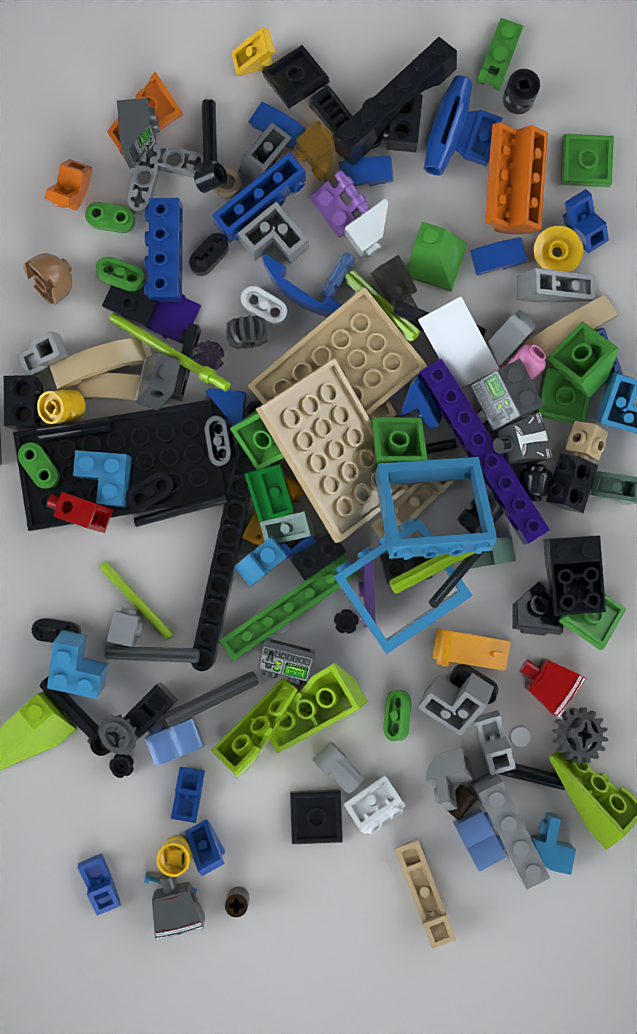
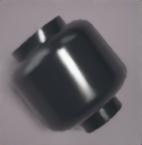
M527 464L526 468L520 470L519 482L531 501H542V497L549 494L552 484V472L546 469L547 465Z

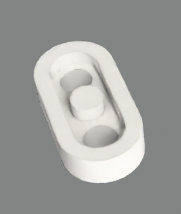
M250 286L242 292L241 302L246 311L264 318L265 322L271 325H280L286 320L287 307L282 300L257 286ZM256 297L258 298V303L251 304L249 302L250 299ZM272 310H279L280 314L277 317L271 316Z

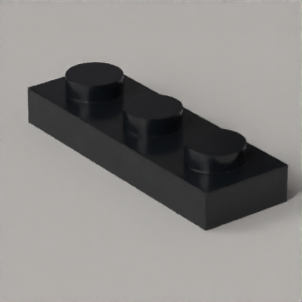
M189 323L188 329H184L181 335L180 343L183 344L181 353L194 360L201 329L199 325ZM181 364L175 389L171 396L172 399L178 401L183 400L191 371Z

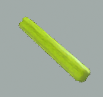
M351 270L345 275V282L356 292L363 287L368 290L408 341L412 342L419 336L420 330L409 320L394 315V306L355 270Z
M475 552L463 553L459 556L443 554L433 557L389 581L390 587L395 594H398L475 554Z

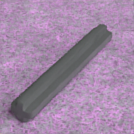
M106 646L104 656L108 660L195 663L199 662L200 651L195 648Z
M253 671L164 713L165 722L168 727L175 726L259 684L258 678Z

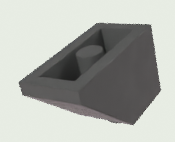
M271 123L246 152L238 171L253 182L278 161L292 137Z

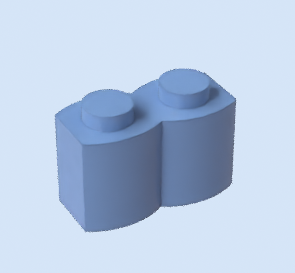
M194 717L172 727L164 728L163 724L149 730L150 735L145 737L155 766L205 746Z
M478 808L463 816L459 821L453 822L479 872L506 858L503 851L506 848L500 836H495L491 828L494 825L487 812L483 813Z

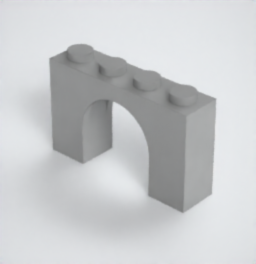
M488 773L472 781L471 784L506 848L505 852L526 890L550 879L501 779L497 775L491 776Z

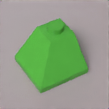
M422 222L406 270L408 273H405V277L452 291L467 244L447 229Z
M582 321L552 351L547 359L575 388L590 398L607 381L619 348Z
M257 411L230 428L256 470L284 458Z
M372 417L371 424L376 464L427 460L422 418Z

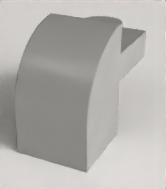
M520 309L486 343L499 366L537 327L532 319Z
M52 331L30 341L31 348L18 354L25 374L34 376L49 370L51 365L69 357L60 334Z
M496 710L479 715L474 721L477 730L476 734L491 776L516 769L512 750L505 736L499 711Z
M462 748L438 754L430 762L426 772V781L435 788L434 796L437 803L447 811L457 809L454 784L473 780L470 755Z

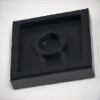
M303 45L262 70L263 77L288 109L330 83L327 74Z
M341 790L290 791L292 844L343 843Z

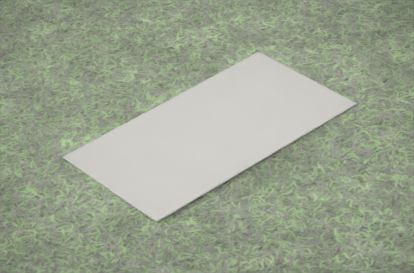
M462 297L418 319L439 359L442 358L460 388L500 369Z

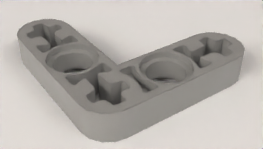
M155 143L150 149L156 155L150 159L149 164L151 168L147 166L148 159L146 155L134 168L127 196L130 210L137 215L145 214V207H149V198H153L159 170L194 178V174L197 171L191 164H197L198 161L203 162V154ZM171 155H179L181 157V162L177 166L168 164V158ZM186 157H188V161L191 164H187V168L185 169ZM149 173L151 181L147 184H141L138 182L139 175ZM138 189L143 191L142 199L145 203H141L139 207H136L133 201L139 199L140 192Z

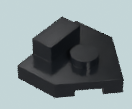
M540 581L512 604V629H518L520 633L544 636L550 633L560 635L564 633L563 624L559 622L562 615L554 616L551 597L545 591L546 588Z

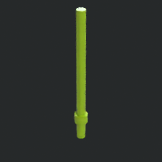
M112 313L110 315V322L164 355L179 360L182 366L199 375L200 380L207 384L212 383L225 392L230 388L231 383L218 376L216 371L209 366L200 365L118 314Z

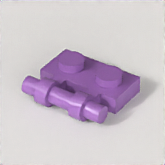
M342 170L334 175L339 182L337 187L334 188L327 181L309 197L338 237L345 234V227L357 219L354 215L356 211L359 210L363 215L370 210L365 196L359 194L353 186L354 181L350 176L347 177ZM345 192L352 200L348 206L341 198V195Z

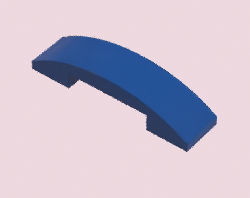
M264 254L262 257L264 267L271 280L295 304L324 317H328L341 306L340 303L328 295L320 303L284 278L286 275L285 266L267 254Z

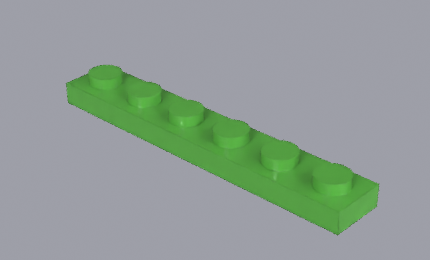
M343 554L220 639L219 641L232 660H236L340 588L333 576L338 573L336 568L348 560ZM355 571L346 577V580L350 581L358 575Z

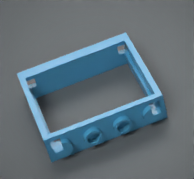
M479 457L378 464L375 482L389 559L404 558V560L418 556L433 558L443 554L459 556L468 552L481 554L482 551L492 550L497 540ZM470 479L482 533L400 539L390 484Z
M411 517L399 525L401 531H399L400 539H404L416 530L422 537H433L421 518L414 521ZM384 535L378 540L380 545L374 549L368 546L356 554L359 559L352 564L348 560L336 568L338 573L333 577L384 653L388 654L473 595L461 579L455 586L457 591L444 599L437 608L432 607L386 639L346 580V577L388 550ZM451 565L444 569V571L450 577L455 569Z

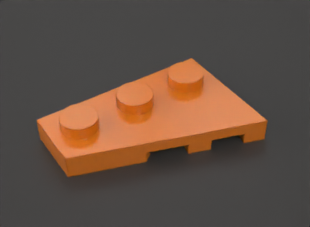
M154 72L144 89H140L136 94V99L148 98L150 106L155 107L156 117L159 119L160 130L182 117L183 113L157 73ZM117 118L107 133L121 155H123Z

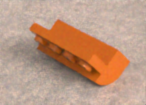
M501 122L492 124L485 223L494 226V231L526 234L541 230L548 132L534 125L516 130Z

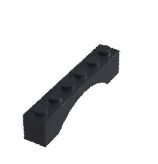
M441 37L434 40L333 134L335 152L350 165L354 166L371 150L387 124L408 102L423 91L439 86L457 70V50Z

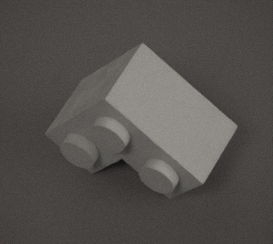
M277 202L237 233L239 242L255 261L273 246L280 251L289 263H292L309 249L308 238Z
M474 673L469 676L460 688L438 674L426 689L418 708L462 736L487 707L494 687Z

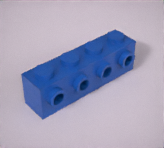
M290 152L287 153L212 215L214 225L227 238L229 243L233 240L238 241L237 233L275 202L281 207L288 195L292 192L294 194L298 193L305 186V170Z
M149 198V207H145V220L149 222V231H145V245L148 247V256H145L144 265L145 270L148 271V280L144 282V292L150 300L156 303L182 302L183 205L179 198Z

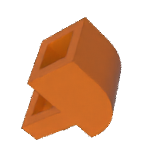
M72 159L61 163L57 183L46 189L45 199L52 201L57 207L70 208L76 211L81 206L87 193L93 167Z

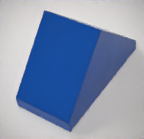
M211 388L205 391L233 426L243 420L246 406L245 392L232 390L225 392L222 389Z

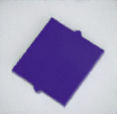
M182 294V302H158L156 311L149 326L146 328L161 334L164 339L170 338L180 343L183 330L188 329L189 323L194 324L201 308L200 304L187 299L184 294Z

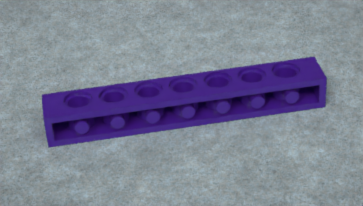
M442 358L420 371L419 374L436 406L468 458L479 457L484 483L497 504L504 510V515L523 545L531 543L550 531L502 453L499 454L494 450L492 437Z

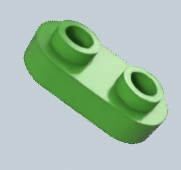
M94 202L86 208L85 218L89 225L95 229L128 233L135 226V217L132 211L125 206ZM96 211H101L99 217H93V214ZM120 215L126 216L124 221L120 222L117 219Z
M103 257L96 264L97 277L104 283L130 292L138 291L144 286V272L138 266L113 257Z
M24 444L19 449L18 459L33 482L43 489L55 487L59 482L60 474L47 453L38 444ZM29 451L34 452V457L31 460L27 458ZM44 471H47L49 474L46 480L41 478V474Z
M393 690L386 698L383 730L386 738L390 741H403L409 733L412 701L410 695L404 690Z

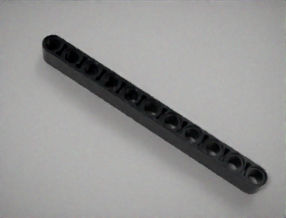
M250 402L246 406L243 419L249 416L253 409L263 405L262 402ZM239 442L227 490L229 503L224 504L193 648L199 649L200 653L208 654L210 662L207 666H202L198 662L191 663L192 667L198 671L209 670L216 661L219 640L221 639L236 570L234 567L237 565L251 501L249 487L244 493H237L234 489L238 481H246L245 473L256 470L253 464L248 469L240 467V460L247 456ZM235 504L242 507V514L238 518H232L229 514L230 507ZM228 529H234L237 533V538L232 543H227L224 539V533ZM224 553H228L232 559L231 564L226 568L221 567L219 564V557ZM217 578H222L226 582V588L223 592H217L213 587V583ZM213 602L217 603L221 608V612L217 617L211 616L208 612V606ZM206 627L214 630L215 638L213 641H206L203 638L202 633Z

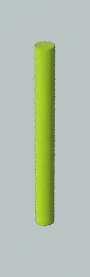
M104 561L99 566L100 570L166 640L174 634L107 561Z

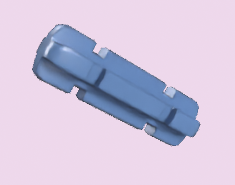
M349 253L342 255L340 264H337L328 279V284H325L322 289L323 296L326 297L328 295L332 299L335 297L337 288H340L345 280V275L349 273V268H352L355 257Z

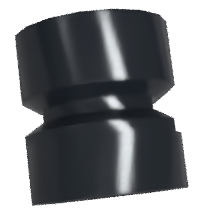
M519 69L513 72L503 94V104L509 112L523 114L531 109L540 89L538 75L529 69Z
M488 497L493 522L496 523L504 514V510ZM475 499L470 502L471 508L465 509L456 520L471 534L482 533Z

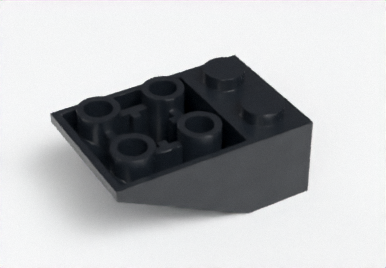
M600 535L543 539L545 566L554 616L606 612Z

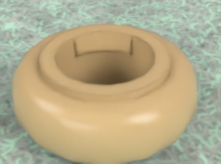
M226 168L227 177L233 179L235 185L231 189L218 187L214 191L221 198L231 199L241 192L243 181L237 171Z

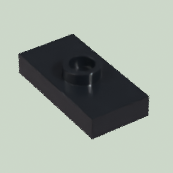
M111 285L102 304L103 308L146 327L149 326L158 306L152 300Z

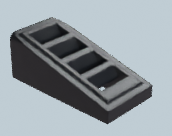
M328 84L309 99V107L333 134L352 117L351 113ZM326 99H328V101H327L326 103H324L322 106H320L321 103H323ZM334 106L335 109L327 115L326 111ZM341 114L342 117L333 123L332 120Z

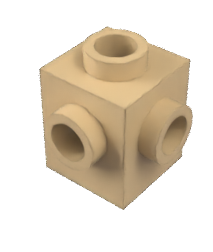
M575 421L568 436L565 449L573 453L574 456H580L586 460L599 461L601 453L605 449V441L609 432L596 424Z

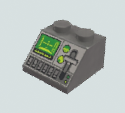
M148 98L117 100L121 152L129 169L135 168L157 142L156 133L160 132L159 119L156 117L155 107L150 106Z
M521 359L494 371L470 386L492 431L544 405Z
M266 638L258 669L263 670L262 674L265 676L277 678L279 674L287 676L288 682L301 685L302 681H308L315 650Z

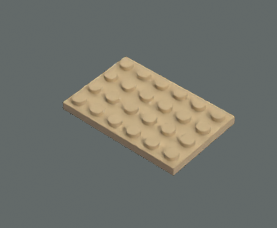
M363 287L248 383L247 386L264 404L329 360L335 358L367 415H369L420 371L426 368L427 364L368 290Z
M335 358L329 360L256 409L335 543L343 541L381 511L375 482L378 464H376L371 420ZM407 483L390 484L393 501L410 489Z

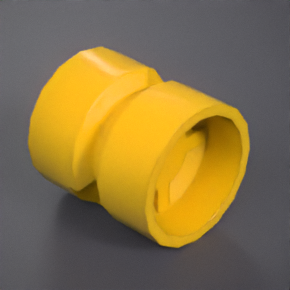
M75 389L44 392L37 402L39 416L48 424L80 420L86 408L84 397Z
M173 835L163 843L158 851L156 858L157 866L164 875L176 877L188 869L193 855L187 838L182 835Z

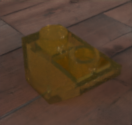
M318 120L296 138L295 152L303 162L307 161L312 166L311 171L319 181L323 179L325 183L327 181L331 183L334 140L332 135Z

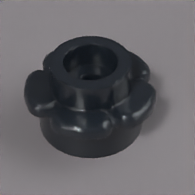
M343 609L341 613H337L334 617L335 628L340 633H353L356 630V625L359 623L358 616L349 609ZM345 619L349 621L348 624L344 623Z
M116 754L114 759L110 760L109 768L114 776L123 778L132 774L134 760L130 755ZM120 763H124L123 768L120 767Z

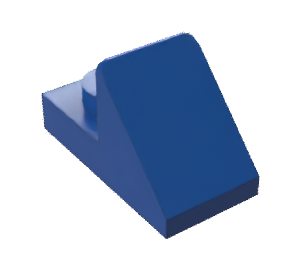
M418 374L410 384L400 415L418 408L419 418H422V422L426 423L430 430L439 426L442 415L420 374Z
M207 819L185 831L197 871L201 876L225 864L222 857L225 854V850Z

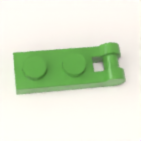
M500 18L477 83L484 84L485 82L493 85L494 89L500 90L524 26ZM489 69H490V70H493V71H495V72H498V74H497V75H494V74L488 73V71H489Z

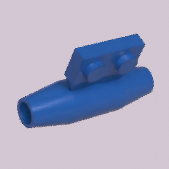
M458 75L453 78L440 102L426 148L424 170L429 174L442 175L455 150L464 159L480 165L487 166L489 162L492 124L502 122L503 118L483 110L468 112L472 81L465 76Z

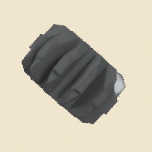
M257 315L241 316L240 318H233L226 323L227 340L229 346L233 348H253L261 346L268 341V327L265 319Z

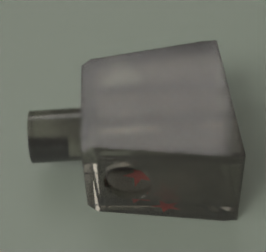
M399 255L380 265L370 273L387 301L393 306L400 300L418 308L411 296L417 292V288ZM396 285L401 287L402 294L396 291Z

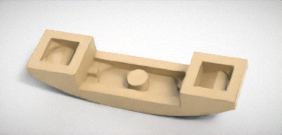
M604 294L545 328L522 343L520 347L526 344L537 345L542 349L547 358L582 321L592 329H595L615 318L618 314Z
M134 337L83 350L51 365L50 369L57 389L62 390L81 384L82 379L126 365H129L130 368L141 365L144 359L151 356L152 353L148 344Z
M104 372L82 379L81 384L68 387L67 389L77 390L84 399L100 398L135 401L140 375Z
M455 480L415 483L394 503L398 531H401L399 525L411 517L415 519ZM381 515L370 527L380 537H383L385 532Z
M419 840L394 848L432 949L455 941L454 932Z

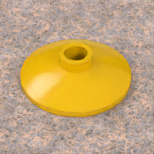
M552 226L542 231L537 237L533 248L535 261L541 269L572 272L576 269L584 253L583 243L576 232L565 226ZM557 249L560 251L561 255L559 257H556L553 255L552 251Z

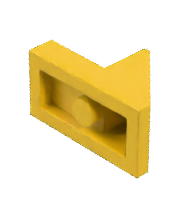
M261 27L231 51L236 75L241 76L261 71L273 64L271 55L275 53L268 28Z

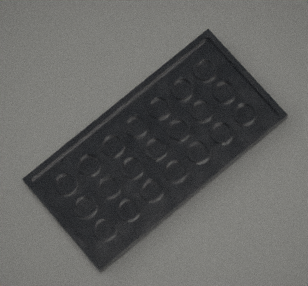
M205 400L163 407L158 411L151 409L109 416L112 429L107 432L39 440L36 435V429L13 432L28 531L74 524L54 517L55 511L47 508V501L51 494L60 496L64 492L96 503L98 480L79 479L73 476L75 450L127 454L132 457L129 489L157 472L166 473L172 478L174 489L168 497L144 511H135L128 505L127 507L105 506L113 509L111 518L168 509L226 493L222 466L214 465L210 461L206 442L205 424L210 417L214 416L212 401ZM24 444H38L47 453L60 474L59 482L55 487L43 489L33 482L18 459L19 449ZM33 451L27 453V458L31 460L34 457ZM44 471L41 474L42 480L48 479L49 474L47 471ZM160 481L157 484L158 490H163L166 487L164 481ZM138 494L136 496V502L142 503L144 500V496L142 494Z

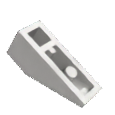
M534 268L517 275V299L530 302L595 300L594 275Z

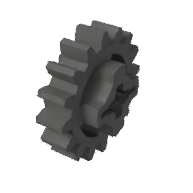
M577 707L570 708L569 712L562 713L563 720H555L559 727L558 729H552V732L557 734V738L552 741L553 743L560 744L556 751L559 753L565 752L564 759L571 760L573 758V763H581V761L583 763H590L591 758H599L597 751H605L604 746L601 744L608 741V738L603 736V733L608 729L600 726L603 718L595 719V711L587 713L586 707H581L579 710Z

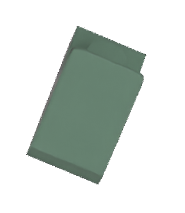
M596 471L591 495L597 498L619 501L625 505L637 504V477Z
M309 510L260 522L264 541L272 536L277 543H282L315 534Z
M512 536L497 538L492 550L484 551L470 569L516 561Z

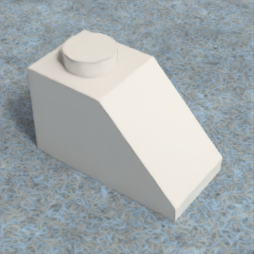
M386 199L345 227L344 235L361 258L367 254L372 256L381 248L388 207Z

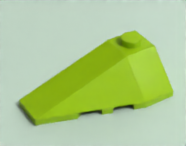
M334 663L314 674L301 691L297 693L269 740L278 754L359 710L368 700L356 679Z
M284 678L210 750L238 779L257 761L298 691Z
M44 691L36 694L0 727V770L58 746L77 729Z
M556 751L549 757L551 764L587 829L606 850L625 837L637 823V799L625 787L618 788L609 781L610 777L604 772L599 774L590 768L589 763H583V761L581 763H573V758L571 760L564 759L565 752L559 753Z

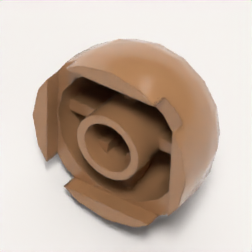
M43 253L23 264L27 278L33 277L36 283L33 287L48 303H54L55 305L69 294L72 288V276L70 273L72 268L64 258L59 259L55 255Z

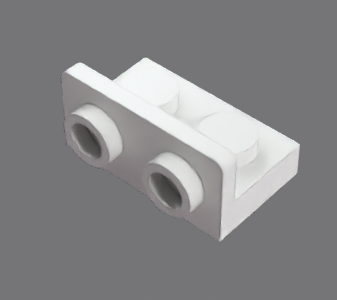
M385 775L346 802L344 806L359 830L364 834L368 832L372 834L382 827V822L388 818L394 819L399 816L406 804Z

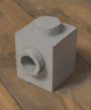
M122 607L121 611L113 612L107 637L108 642L129 647L136 645L137 637L141 638L144 630V623L141 622L142 616L136 615L137 610Z

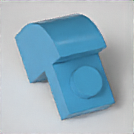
M271 536L252 553L242 559L234 568L246 583L252 587L288 555Z
M546 812L545 819H541L539 825L541 837L531 835V840L546 868L571 875L576 849L571 843L557 841L561 819L556 814Z

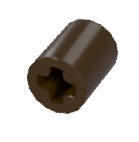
M462 784L455 790L457 809L448 811L458 821L478 800Z
M239 886L229 891L225 902V910L228 915L237 918L246 913L250 900L248 891Z

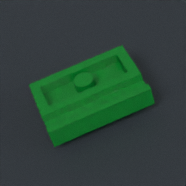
M282 463L245 473L259 523L296 512Z

